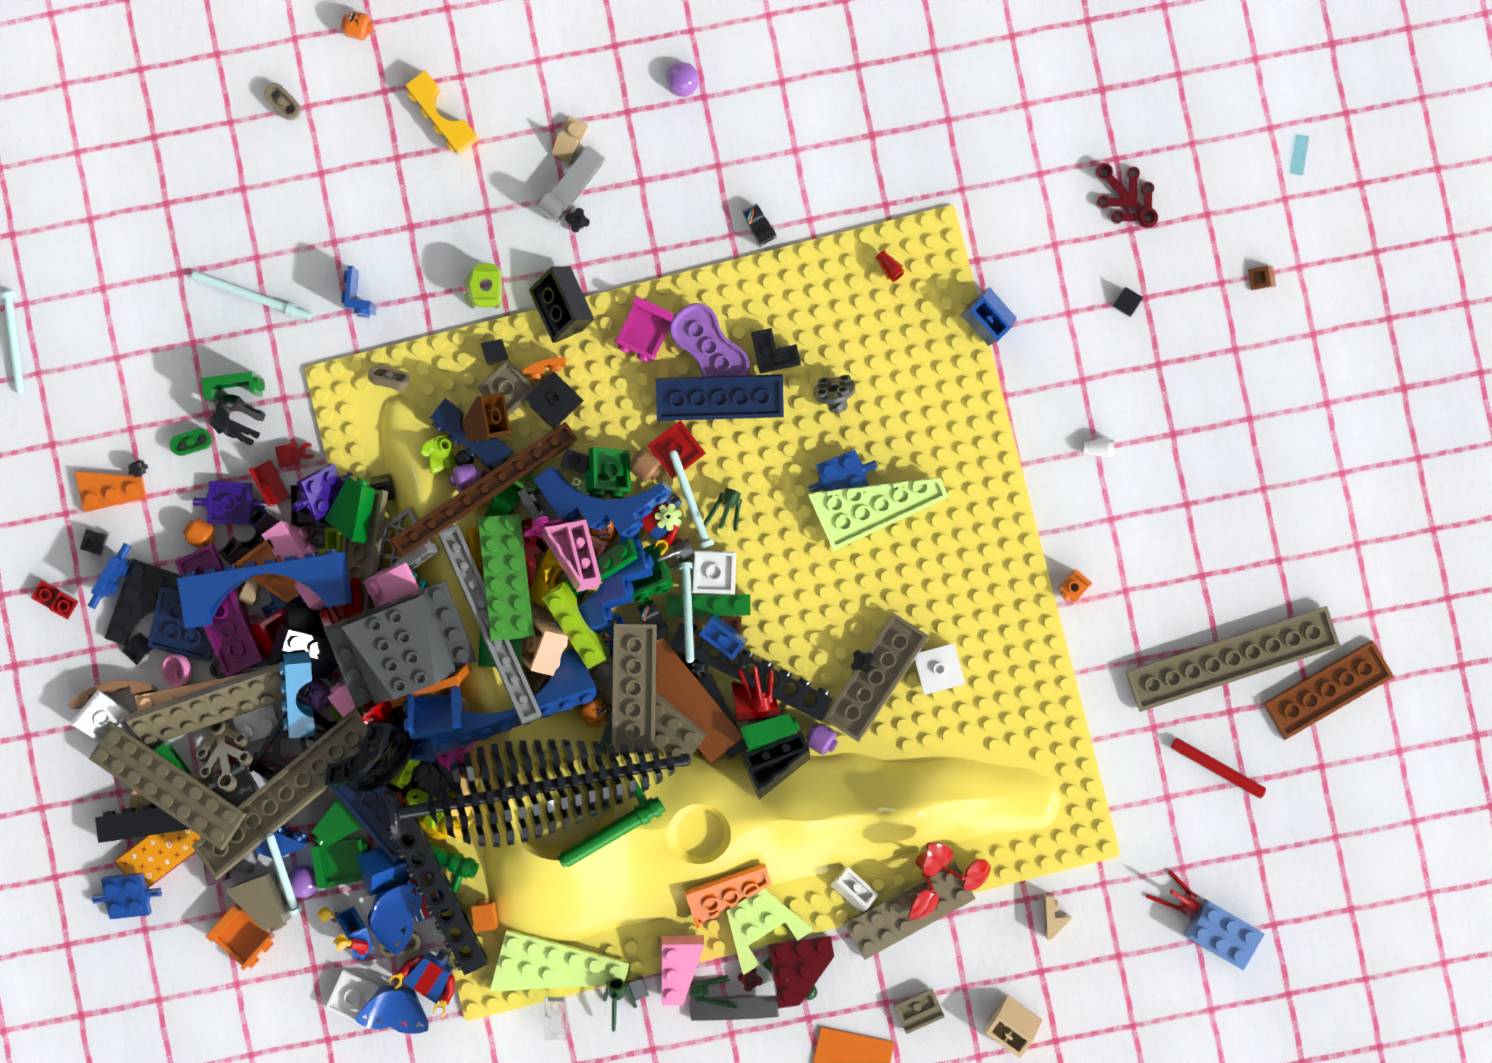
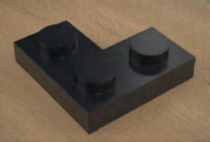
M772 328L751 332L759 374L801 366L797 344L776 348Z

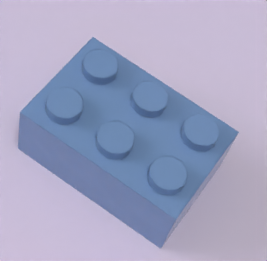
M1204 899L1184 935L1244 971L1265 934L1209 900Z

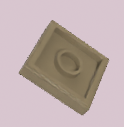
M508 359L477 387L483 395L504 392L508 417L524 403V398L535 389Z

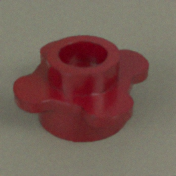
M756 968L744 975L742 972L738 975V980L742 981L744 990L747 992L752 991L757 985L760 986L763 983V979L756 973Z

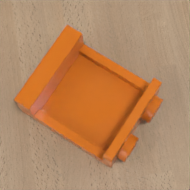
M236 903L205 937L209 941H215L242 965L240 968L244 971L248 967L252 969L260 960L257 956L262 951L266 953L273 946L272 940L275 935L268 929L263 931Z

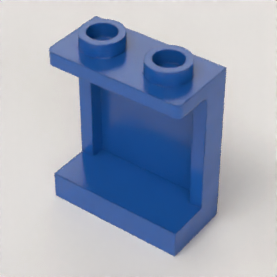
M460 686L451 687V694L426 697H413L412 693L407 695V700H404V712L408 713V718H404V729L409 731L410 739L463 735Z

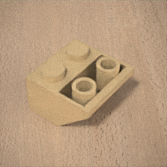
M1007 995L983 1030L988 1036L1021 1058L1033 1042L1042 1019Z

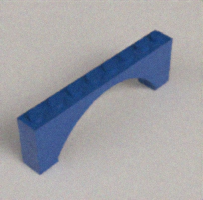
M337 549L324 551L325 555L317 556V552L304 554L303 559H297V555L284 557V562L278 563L277 559L264 560V565L257 566V562L244 563V568L237 569V565L225 566L224 571L217 572V568L204 570L202 575H198L197 571L184 573L185 577L177 578L184 627L189 629L213 625L212 619L226 596L242 582L261 574H279L301 582L325 602V607L351 604L353 600L345 552L338 553Z
M575 648L562 652L560 665L555 670L554 676L534 696L542 713L540 718H547L554 713L567 711L574 706L586 704L597 699L596 686L588 668ZM514 708L502 712L483 714L462 711L463 735L427 739L434 756L446 754L450 750L459 747H466L481 739H488L495 734L508 732L512 728L521 726V723Z

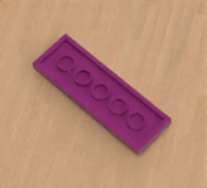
M210 544L174 561L182 578L185 577L184 573L197 571L198 575H202L206 569L217 568V572L224 571V565L214 544ZM233 589L218 607L212 619L213 625L203 626L225 677L234 675L265 660L237 594Z

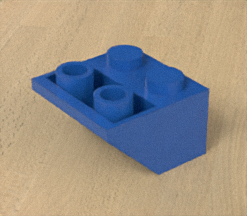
M990 287L961 314L963 319L987 346L998 342L1012 328L1017 319Z
M283 825L273 833L281 857L309 845L311 841L307 838L308 835L300 831L291 832L287 830L288 826ZM265 840L256 848L255 852L273 859L267 840Z

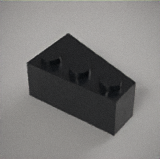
M802 731L742 754L743 764L758 799L760 800L810 760V749Z

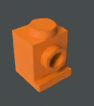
M1074 569L1057 589L1061 591L1059 595L1068 603L1070 601L1076 602L1092 582L1077 569ZM1073 583L1078 585V589L1075 592L1071 590Z

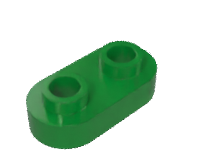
M202 428L174 436L170 441V449L179 456L189 455L208 449L213 442V437L208 430ZM201 436H205L206 440L204 443L199 442ZM181 442L185 443L184 449L179 448Z

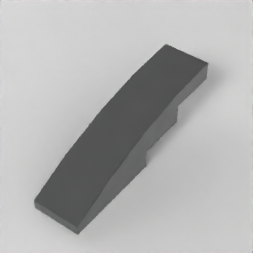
M738 995L735 997L711 998L738 1005V1009L707 1002H696V998L690 999L691 1021L779 1017L776 995Z

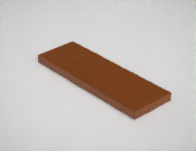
M662 638L656 643V692L708 734L698 746V749L711 764L742 739L743 735L665 639Z
M1370 640L1262 704L1283 740H1286L1390 680L1394 675L1374 641Z

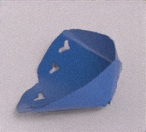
M406 884L379 891L368 914V926L378 941L395 955H398L407 946L413 933L412 919L421 908L423 896L419 895L417 889L415 890L416 895L411 892L416 888L417 884ZM415 902V904L412 905L413 909L410 910L409 904ZM406 926L405 935H403L401 929ZM401 942L399 945H397V948L395 949L394 943Z
M391 985L380 986L355 1019L360 1025L368 1028L384 1029L391 1027L398 1032L407 1034L423 1033L428 1031L429 1027L428 1019L416 991L406 987L394 989L396 986ZM366 1014L367 1020H365V1018H361V1016H364ZM378 1017H379L383 1022H379V1021L374 1022V1021L377 1020ZM404 1021H406V1024L408 1025V1027H406L405 1025H399V1024L402 1023V1022H404ZM419 1022L424 1025L423 1027H415Z

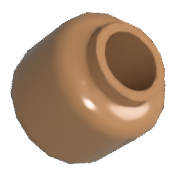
M639 451L629 462L631 464L630 471L643 482L649 479L653 481L661 472L658 469L661 464L660 461L649 451Z

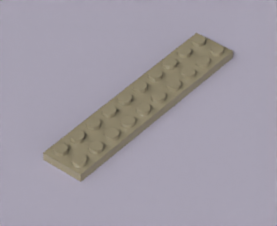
M1324 606L1126 671V675L1138 711L1142 712L1340 647V643L1328 607Z
M355 708L238 806L247 815L224 850L218 849L203 837L192 845L214 879H220L264 842L268 833L273 834L329 787L325 785L328 763H337L349 756H354L360 750L359 746L366 736L368 727L360 719L363 715L359 709Z

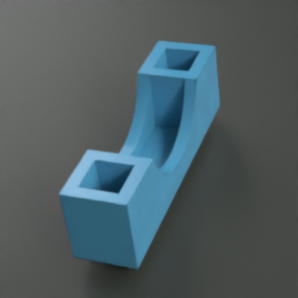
M309 652L283 654V662L279 663L280 676L284 675L285 681H281V693L286 695V699L282 700V711L287 712V718H283L284 731L288 730L289 738L315 736L313 708L301 703L296 698L299 689L312 681Z

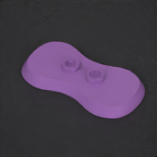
M693 303L684 307L673 317L670 323L671 337L679 347L689 352L696 359L702 377L748 374L750 364L747 354L743 349L725 337L720 329L717 316L710 307L702 303Z

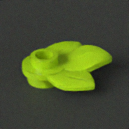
M440 435L433 441L424 442L420 449V454L429 457L430 473H437L444 469L448 474H452L456 462L455 456L451 452L452 444L450 439Z

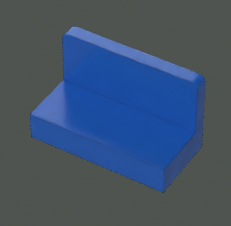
M715 614L699 633L702 638L732 661L748 641L746 637Z

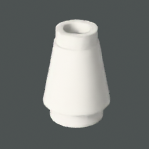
M1106 437L1084 442V454L1106 458L1114 456V439Z

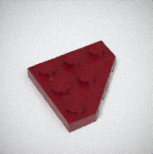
M831 936L768 945L778 1009L799 1006L834 958Z

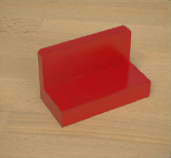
M271 460L255 468L251 467L248 469L267 506L274 507L291 497Z

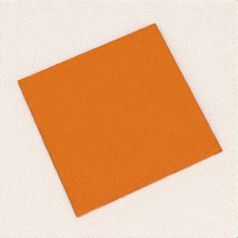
M820 1027L813 1063H891L895 1042Z

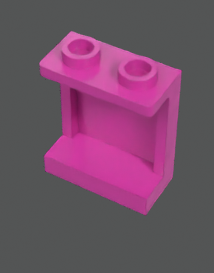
M636 296L633 307L619 336L614 341L618 345L617 349L627 354L631 351L637 354L636 358L647 363L648 360L653 362L675 314Z

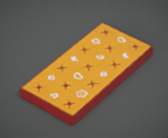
M191 829L149 835L114 862L123 874L143 872L145 882L150 888L196 853L192 845L201 836Z

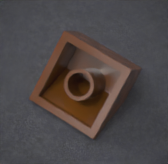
M504 392L476 397L463 420L464 434L467 442L511 434Z

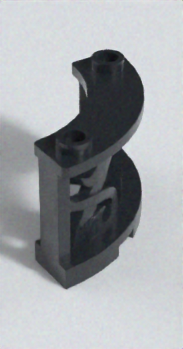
M313 710L314 722L326 730L315 728V736L308 738V740H313L315 743L337 723L334 721L331 723ZM284 712V716L268 736L259 752L256 751L252 755L253 760L249 771L251 773L255 771L268 781L297 758L293 757L283 761L281 755V740L289 737L288 730L282 731L283 718H287V712ZM301 737L300 740L303 752L309 748L306 746L307 737ZM271 745L273 746V753L268 752ZM265 758H269L271 761L268 767L277 764L278 768L275 772L262 764Z
M369 722L366 736L359 746L360 750L354 756H349L340 762L328 763L325 785H344L354 788L355 793L375 791L388 784L401 772L413 752L417 739H410L409 731L392 726V724ZM386 755V758L380 764L372 768L377 761Z

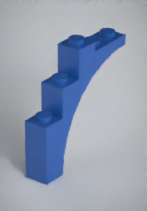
M549 467L534 479L559 519L568 523L573 522L580 517L581 513L588 525L596 530L604 529L610 524L611 520L619 534L625 537L636 535L644 525L640 517L649 515L653 507L664 503L673 492L669 485L660 482L648 491L633 497L599 499L577 490L564 478L559 470Z
M638 533L632 537L620 535L619 543L627 538L633 540L639 558L606 578L599 588L584 603L578 606L583 620L595 633L613 629L612 621H614V614L611 608L633 602L632 594H634V588L631 582L653 575V558L642 550L643 546L640 538H638ZM556 621V625L562 630V628Z

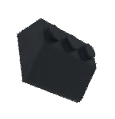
M551 266L529 289L552 343L559 342L583 331L595 320L571 266Z
M284 624L279 625L267 665L271 666L282 662L283 654L309 652L312 676L326 679L339 666L326 635Z

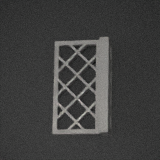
M412 507L407 508L384 525L377 572L386 569L382 567L384 556L391 558L388 568L406 562L412 571L439 551L437 545L432 544L429 540L403 559L397 556L394 546L392 555L384 553L387 541L390 542L388 538V530L390 528H397V535L406 529L403 527L405 517L410 516L412 520L411 525L419 520Z

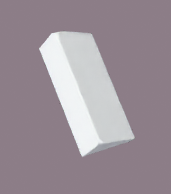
M848 866L830 884L860 913L866 911L878 896V893Z

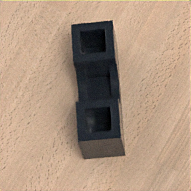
M260 505L247 520L255 529L254 536L245 542L232 537L219 552L225 561L231 565L263 543L265 540L262 534L281 521L264 506Z

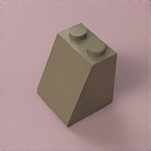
M275 871L257 876L226 889L227 894L263 931L270 929L273 932L287 925L286 921L291 919V915L287 912V904Z

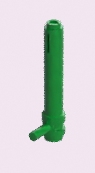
M636 781L637 790H635V797L639 805L635 806L634 810L560 852L557 858L562 867L567 866L569 868L639 826L651 823V819L661 817L662 813L666 810L659 797L647 799Z
M429 842L441 866L448 868V871L455 874L451 886L457 895L462 878L473 879L479 869V863L471 857L465 858L462 853H454ZM416 852V853H415V854H417V855L423 857V855H422L421 853H419V852Z

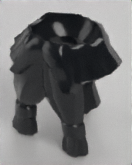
M224 394L216 405V412L210 416V425L218 434L223 432L228 437L237 438L241 442L252 446L254 440L243 434L251 435L258 439L260 432L229 418L230 412H243L258 421H263L266 414L261 410L252 408V406L246 404L237 395Z

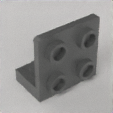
M525 488L518 492L533 520L543 516H548L551 521L559 519L540 488L530 494Z

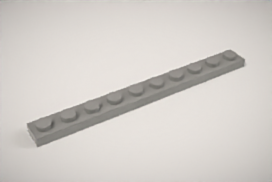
M458 525L448 528L438 534V537L521 725L538 719L542 716V713L510 641H490L484 582Z

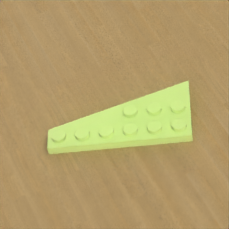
M939 477L807 493L833 551L948 498Z
M507 929L490 992L606 985V981H610L613 978H621L625 982L630 962Z

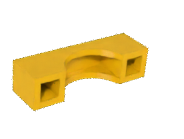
M426 70L405 85L409 90L406 94L413 103L417 101L422 108L419 111L426 120L431 118L435 123L432 125L433 129L439 136L443 134L446 137L447 141L445 144L451 152L456 150L460 155L479 140L464 119L449 121L438 114L436 100L441 90Z

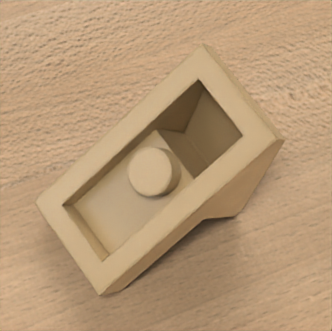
M569 116L562 132L558 133L551 154L571 164L589 125Z
M1052 894L1043 895L1045 937L1047 940H1052L1072 917L1070 915H1055V912H1058V900H1054Z

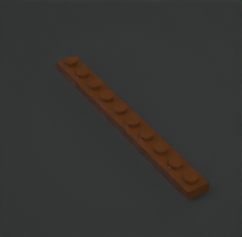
M566 422L391 538V544L403 559L424 543L578 441V438Z

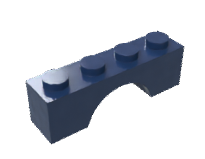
M445 398L430 416V419L434 421L431 425L440 432L446 430L450 434L448 438L455 444L459 445L460 442L467 447L465 451L473 458L478 455L484 460L481 464L490 471L502 465L514 451L496 437L484 442H467L462 425L464 412Z

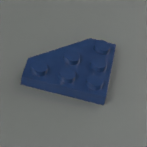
M161 585L147 647L210 662L213 648L204 627L185 629L179 589Z

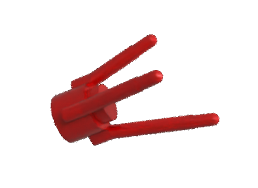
M753 666L757 693L752 695L743 671L739 669L738 673L748 695L750 706L754 708V712L770 710V703L773 702V670H769L768 694L766 695V692L761 691L757 667Z
M1168 870V873L1187 893L1182 896L1176 891L1170 890V893L1180 900L1179 905L1181 906L1146 894V898L1176 909L1184 915L1186 913L1192 916L1195 915L1202 904L1197 899L1198 895L1192 892L1172 870Z

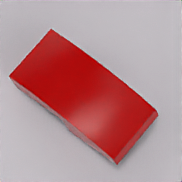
M43 579L31 596V599L48 607L49 610L67 620L79 602Z

